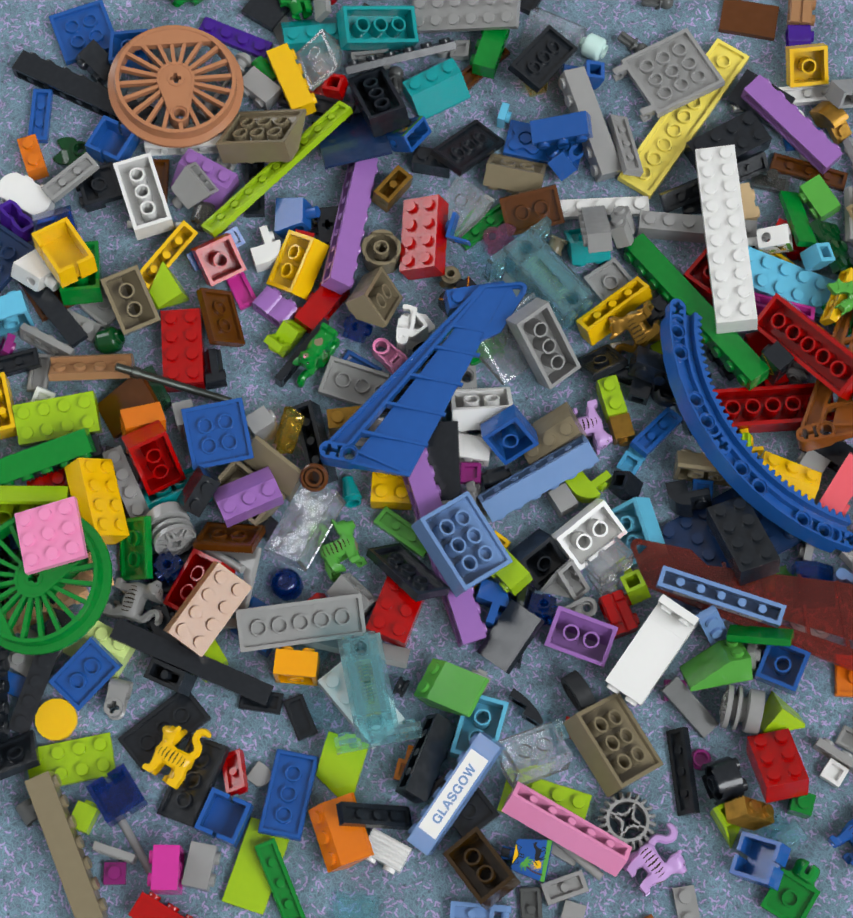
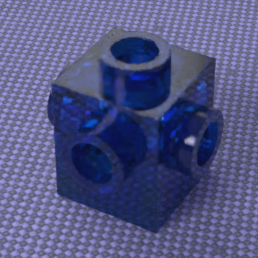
M350 314L343 323L345 330L342 336L359 343H365L366 338L370 337L373 326L370 323L357 320L353 314Z
M170 552L163 553L155 559L153 566L156 571L154 574L161 582L165 581L168 585H171L182 570L184 562L177 554L173 556Z
M532 592L528 611L545 621L543 625H552L558 608L557 598L550 594Z

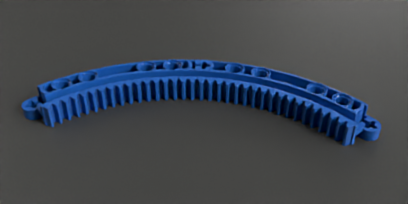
M672 299L665 308V318L660 322L663 361L678 408L691 434L708 460L745 501L791 535L829 553L835 549L847 553L853 551V533L847 531V526L851 524L848 514L843 517L842 512L836 514L835 509L829 511L827 505L822 508L821 502L815 504L814 498L808 500L807 494L801 496V490L795 492L794 485L788 487L787 480L782 482L781 475L776 477L775 470L769 471V464L763 465L764 459H757L758 453L751 452L753 447L746 446L748 441L741 440L742 433H736L738 428L731 426L733 420H727L729 413H723L725 406L719 405L722 400L716 399V396L719 394L712 391L715 388V385L710 384L713 379L707 377L710 371L705 370L708 364L703 363L706 357L702 356L705 351L701 349L704 344L700 342L703 339L700 336L702 330L699 329L702 326V323H700L702 317L696 312L691 316L686 315L684 302L680 299Z

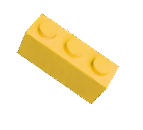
M5 372L0 373V440L17 436L12 408L14 401L10 382Z

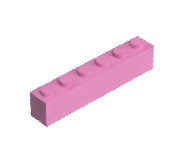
M519 781L507 797L502 808V812L614 877L618 875L628 861L632 846Z

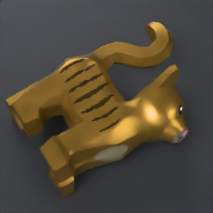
M650 300L643 304V308L630 311L624 317L611 316L609 318V329L612 334L609 337L610 340L615 339L625 330H628L635 343L633 346L626 343L615 346L614 349L620 354L623 350L634 353L638 345L645 347L650 342L661 339L659 319L653 323L652 327H650L646 320L652 314L651 311L654 308Z

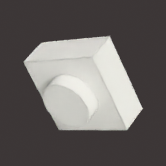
M37 386L31 402L55 398L57 393Z
M830 758L819 777L835 788H839L850 769Z

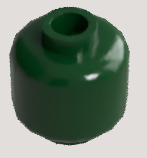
M113 326L98 331L94 340L96 350L102 354L118 352L125 343L123 332Z

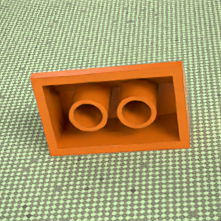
M354 792L325 801L308 810L328 873L350 868L374 855L365 827L339 826L336 804L341 801L357 803Z

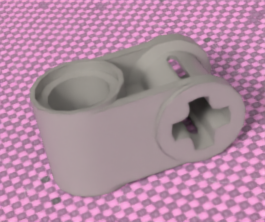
M117 678L110 679L103 708L110 719L119 720L125 715L133 690V682ZM115 705H117L119 710H115L114 713H112L110 708H114Z

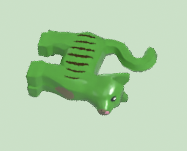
M331 519L334 530L340 538L327 544H323L326 537V527L324 524L314 523L309 528L310 532L319 531L315 545L324 560L325 570L333 582L339 578L341 572L346 571L345 566L340 564V562L347 558L359 568L368 564L366 559L359 554V546L354 538L356 524L353 520L336 522L334 519Z

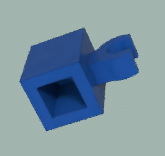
M577 143L570 147L569 153L563 148L560 151L556 149L549 155L548 165L561 181L577 170L578 164L575 160L580 159L584 154L583 151L579 154L574 153L573 150L578 146Z

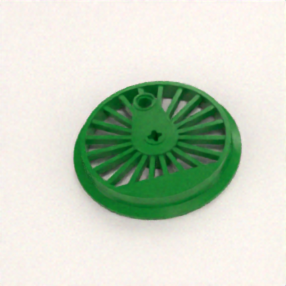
M15 516L0 525V546L19 564L17 567L0 558V564L15 570V573L0 571V577L14 578L13 580L0 582V589L12 587L0 594V646L24 655L53 653L81 639L102 615L112 587V562L104 540L97 530L83 518H81L87 544V553H91L93 563L88 564V558L31 575L25 574L23 561L3 541L4 538L12 533L21 552ZM93 570V581L73 579L80 572ZM67 584L91 587V590L86 600L63 589V587ZM60 592L84 604V606L75 615L55 594ZM14 595L4 606H2L1 601ZM51 598L72 619L64 627H61L49 601ZM19 601L11 618L8 620L6 613ZM35 602L38 637L27 638ZM42 602L56 629V632L46 636ZM27 603L19 638L16 637L13 628Z

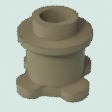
M552 234L549 235L550 241L548 246L544 248L547 251L546 255L555 259L558 256L562 257L561 252L564 245L568 244V241Z
M454 266L445 267V275L441 276L442 281L439 284L442 288H454L456 282L461 279L459 270Z

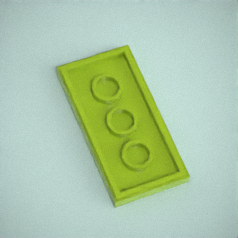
M251 817L222 902L264 915L271 891L254 846L275 838L281 856L284 858L290 839L258 833L260 820Z

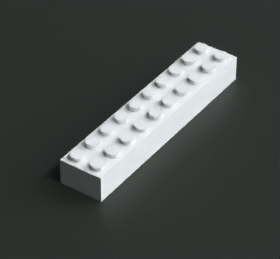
M735 144L695 149L717 334L757 330L758 317Z

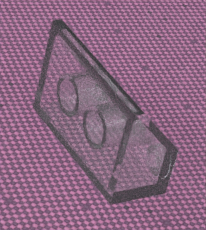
M535 7L530 11L519 46L527 48L548 25H551L578 48L565 63L566 65H571L580 48L579 43L582 37L585 36L587 28Z
M552 722L498 741L505 747L499 755L502 773L512 789L518 781L527 785L567 770L573 753Z

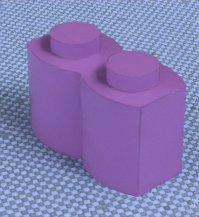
M269 286L252 302L253 309L278 328L283 320H293L294 314L298 309L297 304L293 300L283 298L282 293L277 288Z

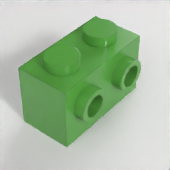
M820 174L799 186L798 197L803 204L806 203L810 208L809 213L814 220L825 221L840 211L841 204Z

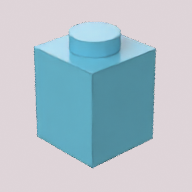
M829 242L815 243L800 253L806 271L820 270L835 261Z

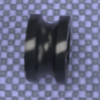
M400 676L394 687L393 694L398 693L403 698L410 680L405 681Z

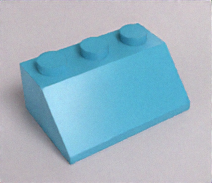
M633 497L611 509L628 532L614 543L622 567L628 564L631 568L655 562L669 555L650 498Z

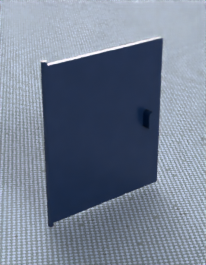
M361 112L353 114L350 123L342 122L318 144L326 170L335 166L393 154L387 135L374 138Z

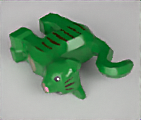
M322 322L319 332L309 342L307 350L302 351L299 357L292 363L295 366L300 365L307 369L297 379L296 384L299 388H303L308 377L313 376L319 368L328 364L330 356H333L335 350L339 347L340 340L337 338V330Z

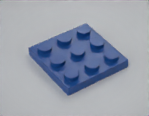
M102 0L49 16L67 66L77 63V55L93 39L106 52H109L110 32H114Z
M242 397L181 409L193 470L198 465L208 468L254 458Z

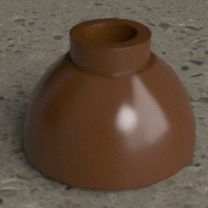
M317 463L306 465L300 473L302 486L310 492L321 491L329 480L326 468Z

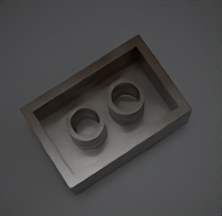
M477 826L442 853L480 905L486 910L521 883Z

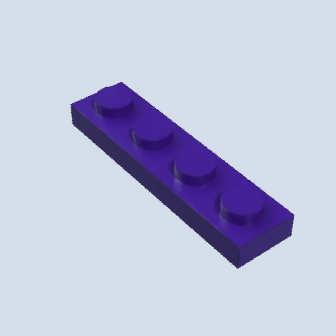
M206 16L199 27V30L214 36L224 45L254 57L263 56L267 58L266 51L273 47L272 42Z

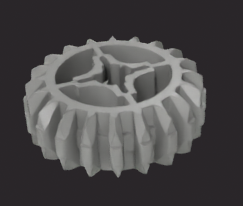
M619 792V800L612 795L610 797L612 804L606 800L604 802L606 808H600L599 812L605 816H598L597 820L604 822L598 825V827L605 829V832L632 846L631 851H635V843L640 848L643 846L642 840L644 842L649 840L646 834L654 835V831L649 827L656 826L655 822L650 821L656 815L653 813L648 814L652 810V806L650 805L645 808L644 805L647 800L643 799L640 803L638 801L640 795L636 794L634 799H631V792L627 793L626 798H624L622 792ZM619 805H630L626 813H615L612 811ZM636 808L643 816L644 825H641V822L636 820L634 816ZM631 812L629 822L632 823V825L629 824L623 831L624 821L622 820V817L625 819L626 816H628ZM609 818L618 823V835L612 830ZM632 829L642 832L635 838H624L628 830Z

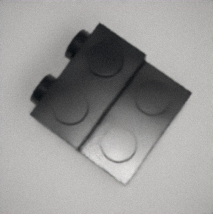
M113 162L100 165V169L76 187L77 192L81 191L82 194L79 197L81 207L86 208L87 212L106 208V203L124 198Z

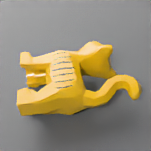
M165 725L162 728L163 740L155 748L150 763H144L142 768L156 776L165 765L169 766L171 771L169 775H164L162 781L177 790L185 780L187 771L192 768L194 761L201 754L202 745L200 738L202 736L211 738L212 734L208 729L200 728L194 732L191 741L194 750L191 753H187L175 746L188 731L186 729L181 730V726Z

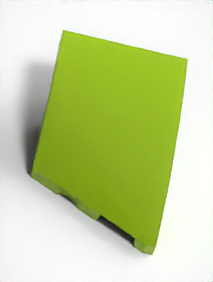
M328 731L316 776L337 797L352 792L355 795L370 745Z

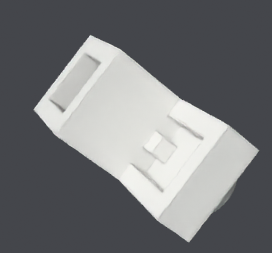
M267 225L259 227L263 245L250 248L257 273L273 268L281 249L280 239L275 241L273 231L269 232Z

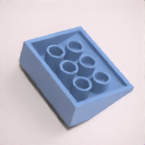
M469 491L423 516L411 526L455 597L513 562Z

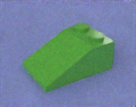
M727 639L716 642L679 667L691 692L753 680L751 656L743 643L728 642Z
M433 658L419 682L414 696L431 708L470 718L489 679L447 661Z

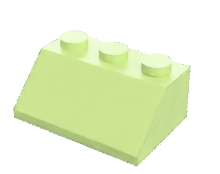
M98 620L86 635L64 648L63 653L72 657L90 637L94 636L123 665L112 676V678L118 679L134 654L135 649L110 639L113 628Z

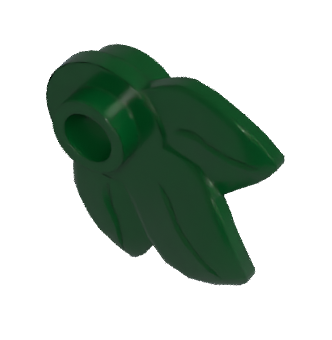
M73 137L58 139L57 142L62 150L56 154L53 161L68 167L87 152L85 148L86 143L77 141ZM84 149L83 152L78 153V150Z

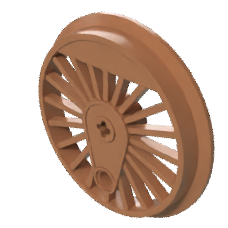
M160 26L135 36L118 52L108 75L109 100L120 122L140 139L162 147H192L217 137L235 119L243 100V76L232 52L214 36L188 26ZM202 46L211 48V50L191 64ZM181 47L179 60L177 62L175 59L174 48ZM194 47L186 61L183 63L186 48ZM164 48H170L172 62H169L163 50ZM149 49H158L165 64H163ZM137 50H142L158 67L134 55ZM216 53L222 59L197 69ZM128 60H131L152 72L126 67L125 64ZM224 66L227 67L229 72L228 74L202 75ZM125 73L149 79L121 81V75ZM231 80V89L200 82ZM150 86L126 96L122 95L120 89ZM201 90L229 95L226 103H223ZM154 93L133 110L127 104V102ZM194 94L219 107L221 110L214 116ZM160 97V100L146 121L138 116L141 111ZM194 103L210 120L200 124L192 109V104ZM164 106L166 112L162 127L151 124L161 107ZM177 116H183L182 119H178V118H176V117H177ZM191 117L195 126L187 128ZM168 121H170V124L174 129L167 128Z

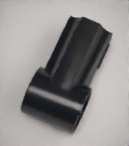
M208 349L204 352L207 389L228 387L226 372L223 369L221 349Z

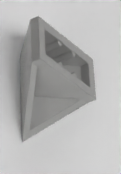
M569 559L555 571L540 591L577 601L590 590V587L574 560Z

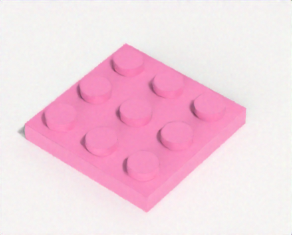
M75 496L14 514L25 574L31 575L88 558L78 501Z

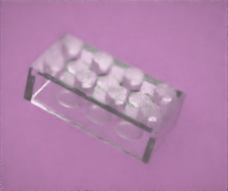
M301 484L264 549L273 559L306 572L332 527L331 519L336 520L346 502L333 489L325 487L321 491L310 492Z

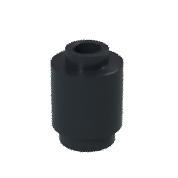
M500 466L481 473L485 489L491 488L511 476L510 469Z

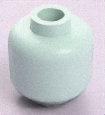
M593 33L582 37L579 43L581 54L593 61H598L600 58L603 59L608 50L606 39Z

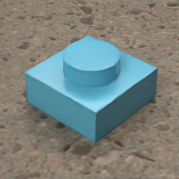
M502 102L497 117V127L504 129L505 124L510 123L512 112H509L510 104Z

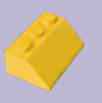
M288 230L266 284L307 300L330 246L314 237Z
M768 451L763 453L761 456L764 459L763 465L769 464V471L775 470L776 477L781 475L782 482L787 480L788 487L794 485L795 492L801 490V496L807 494L808 500L815 499L820 486L821 472Z

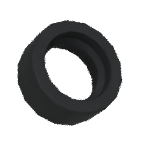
M574 670L560 679L565 693L578 711L596 703L591 689L579 672Z

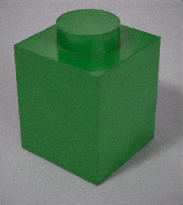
M808 793V795L790 798L786 813L808 819L812 815L816 795Z

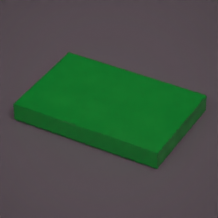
M151 516L126 518L130 536L119 542L120 578L125 581L153 579Z

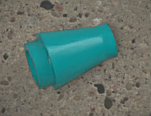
M352 476L342 478V502L348 508L359 506L362 495L354 482V478Z

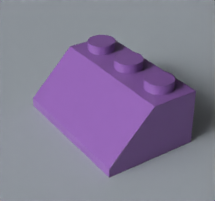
M188 148L178 162L170 187H172L185 166L196 162L219 189L217 193L200 204L216 212L230 199L240 185L238 174Z
M268 466L218 487L213 495L227 528L284 504L281 491Z
M558 605L544 645L604 667L618 627Z

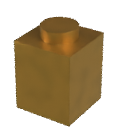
M629 413L609 417L608 427L613 437V444H619V446L629 445L635 437Z

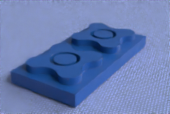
M511 120L503 155L548 164L549 155L556 149L560 151L565 148L569 153L570 147L577 142L572 141L565 146L550 145L548 149H539L532 144L530 123ZM577 143L578 146L573 150L575 154L582 152V143ZM580 159L575 160V162L578 164V166H579Z
M277 749L258 833L301 842L319 757Z

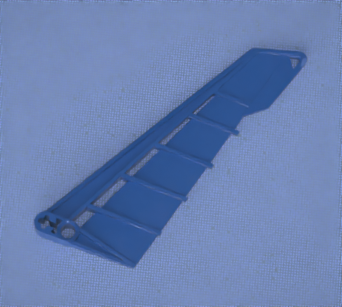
M523 282L480 285L328 441L321 443L319 447L321 462L327 466L343 469H359L410 477L424 449L428 447V442L441 417L446 416L444 411L457 387L462 388L463 383L460 381L473 357H480L481 353H476L481 342L502 332L507 324L506 319L513 315L525 296L527 285ZM513 289H519V290H520V293L518 294L517 297H516V295H515ZM451 332V334H450V335L448 336V338L444 341V343H443L442 345H440L441 342L446 338V336ZM434 351H437L430 359V361L426 364V366L423 368V370L419 374H417L416 372L430 357V355ZM409 380H414L397 403L392 402ZM386 408L391 409L374 432L368 431ZM361 437L368 438L360 450L355 447ZM348 454L354 456L352 459H345L344 457Z

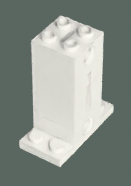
M662 594L658 604L606 678L607 688L617 695L619 692L626 695L625 700L634 707L637 704L642 706L692 631L697 627L699 618Z

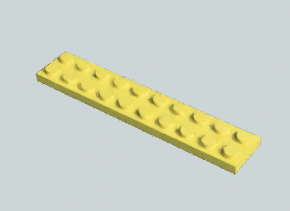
M718 38L706 55L724 79L725 86L660 117L637 149L644 171L641 177L624 175L623 172L618 176V181L643 196H648L649 199L684 152L686 143L694 138L749 60L750 56Z

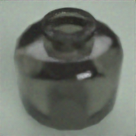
M204 201L194 206L190 222L197 231L205 232L201 225L217 211L215 206Z

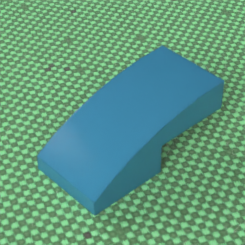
M629 446L616 468L620 471H630L636 475L646 458Z

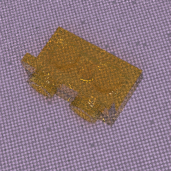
M285 406L275 435L274 443L277 445L275 450L280 454H293L305 418L293 407Z

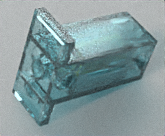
M546 216L487 259L484 278L490 283L494 279L498 280L506 272L514 282L525 283L527 285L525 296L530 301L535 298L548 301L562 330L566 329L568 331L575 325L577 319L590 311L594 293L547 243L552 221Z
M368 631L359 637H354V635L342 637V640L338 641V647L355 734L343 732L334 738L337 755L422 738L420 721L407 719L402 721L403 724H398L380 632ZM361 650L366 651L365 653H362V654L357 653L358 651H361ZM373 725L381 726V728L377 730H374L371 727Z

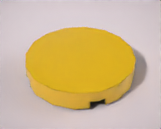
M61 698L44 702L38 708L35 715L37 731L50 741H62L68 738L78 724L76 709L68 701Z

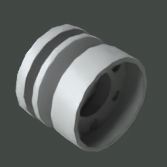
M178 502L161 503L147 513L146 516H151L152 543L159 555L165 557L180 555L193 546L196 532L190 522L188 512L183 510Z
M728 684L720 704V728L726 729L729 720H731V730H735L738 722H742V732L757 735L763 718L765 691L751 688L747 697H744L742 686H738L736 695H734V685Z

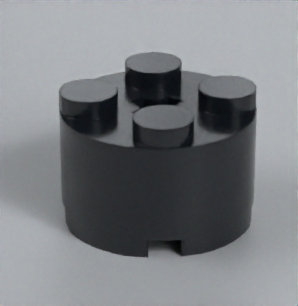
M726 756L701 766V770L705 769V775L702 776L703 784L709 798H714L717 801L714 803L716 806L732 801V799L735 800V798L738 799L744 795V791L748 790L747 782L742 778L739 771L740 763L736 757Z

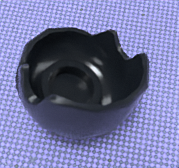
M654 384L652 385L650 395L655 403L667 408L677 404L672 391Z

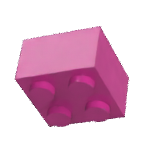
M153 845V850L149 851V864H152V873H148L147 886H150V890L156 895H182L183 886L181 883L184 874L185 850L180 845Z

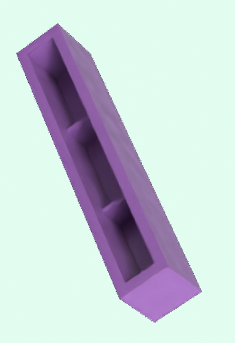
M758 75L744 88L741 97L822 175L840 159L843 154L840 147L832 143L822 130H818L808 117H804L799 112L798 107L791 104L781 91H777L767 78Z

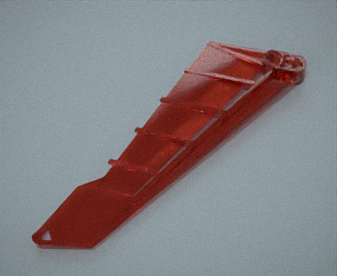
M637 538L632 540L630 549L648 588L701 610L710 607L709 605L655 588L661 569L665 565L786 605L782 620L805 627V633L794 629L791 645L811 652V655L853 672V649L850 647L849 641L853 640V584L842 583L838 580L834 582L804 578L801 574H797V577L773 574L740 586L732 569L726 567V562H721L722 567L711 566L702 561L691 549ZM637 545L647 546L640 554L638 553ZM716 608L721 618L737 625L776 628ZM784 625L778 627L784 629H793ZM810 628L843 637L844 646L811 635Z

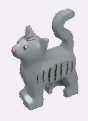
M118 577L114 586L121 590L124 595L122 603L115 600V608H113L112 604H106L103 614L110 618L127 619L137 623H146L155 617L154 624L159 626L163 621L162 612L158 609H153L143 615V610L147 599L165 605L162 599L164 593L162 583L158 580L147 585L139 582L126 583L124 579Z

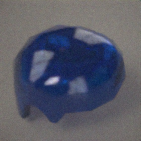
M290 568L279 569L270 580L272 592L283 601L295 600L301 595L304 588L300 575Z

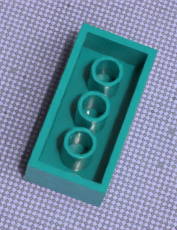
M342 6L336 13L340 50H402V48L413 46L414 48L419 42L414 6Z

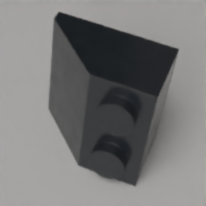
M540 528L510 551L531 574L533 580L530 584L537 591L547 583L555 571L566 563L553 537Z

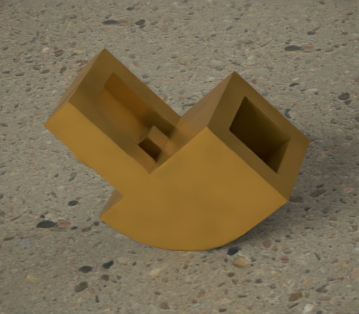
M822 101L809 111L816 126L826 128L835 144H840L852 134L846 122L849 118L847 113L843 109H838L830 101Z

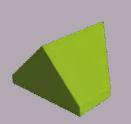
M162 261L149 291L157 310L190 300L180 282L164 261Z
M771 691L764 706L760 726L762 733L787 728L789 730L805 728V723L800 715Z
M725 803L714 807L709 813L730 849H732L741 827L728 824L724 807Z

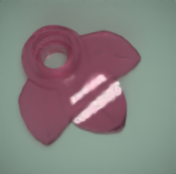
M504 223L499 227H488L484 231L483 240L488 245V254L494 260L502 262L504 252L513 253L519 250L517 241L512 237L516 231L515 226ZM491 233L496 234L495 240L489 239Z

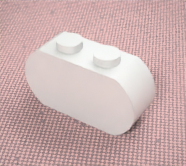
M17 172L10 173L0 180V198L2 203L13 200L20 206L22 213L28 215L33 222L37 223L47 220L53 214L55 204L41 189L43 184L38 185L28 175L23 176Z

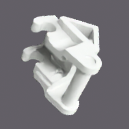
M404 304L403 311H408L410 314L404 313L401 315V318H398L396 342L397 349L407 355L408 351L412 350L414 346L428 339V333L435 329V325L426 314L418 313L417 307Z

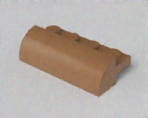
M132 353L51 356V367L48 377L49 381L131 378L128 374L115 371L114 368L116 363L130 367L135 366L134 356Z

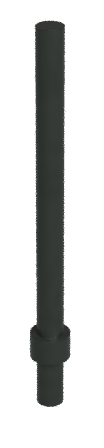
M116 363L114 368L115 371L128 374L129 377L134 379H145L217 402L232 399L225 395L143 371L140 367L134 365L130 367Z

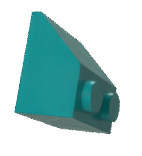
M580 228L563 231L565 240L568 241L566 247L572 265L582 267L587 263L601 264L606 260H611L610 251L588 252V248L583 246Z

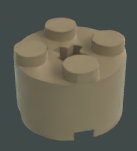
M379 229L371 232L362 242L364 266L369 272L381 266L387 274L396 271L400 264V240L388 230Z

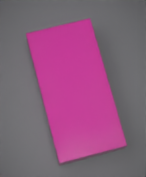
M244 272L227 279L226 282L240 310L251 307L252 302L257 297Z

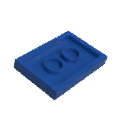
M92 636L48 682L79 711L123 665Z

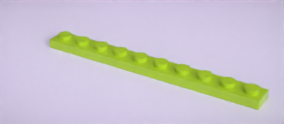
M341 101L334 104L302 133L299 149L292 161L269 163L201 225L203 230L216 238L353 113L352 108Z

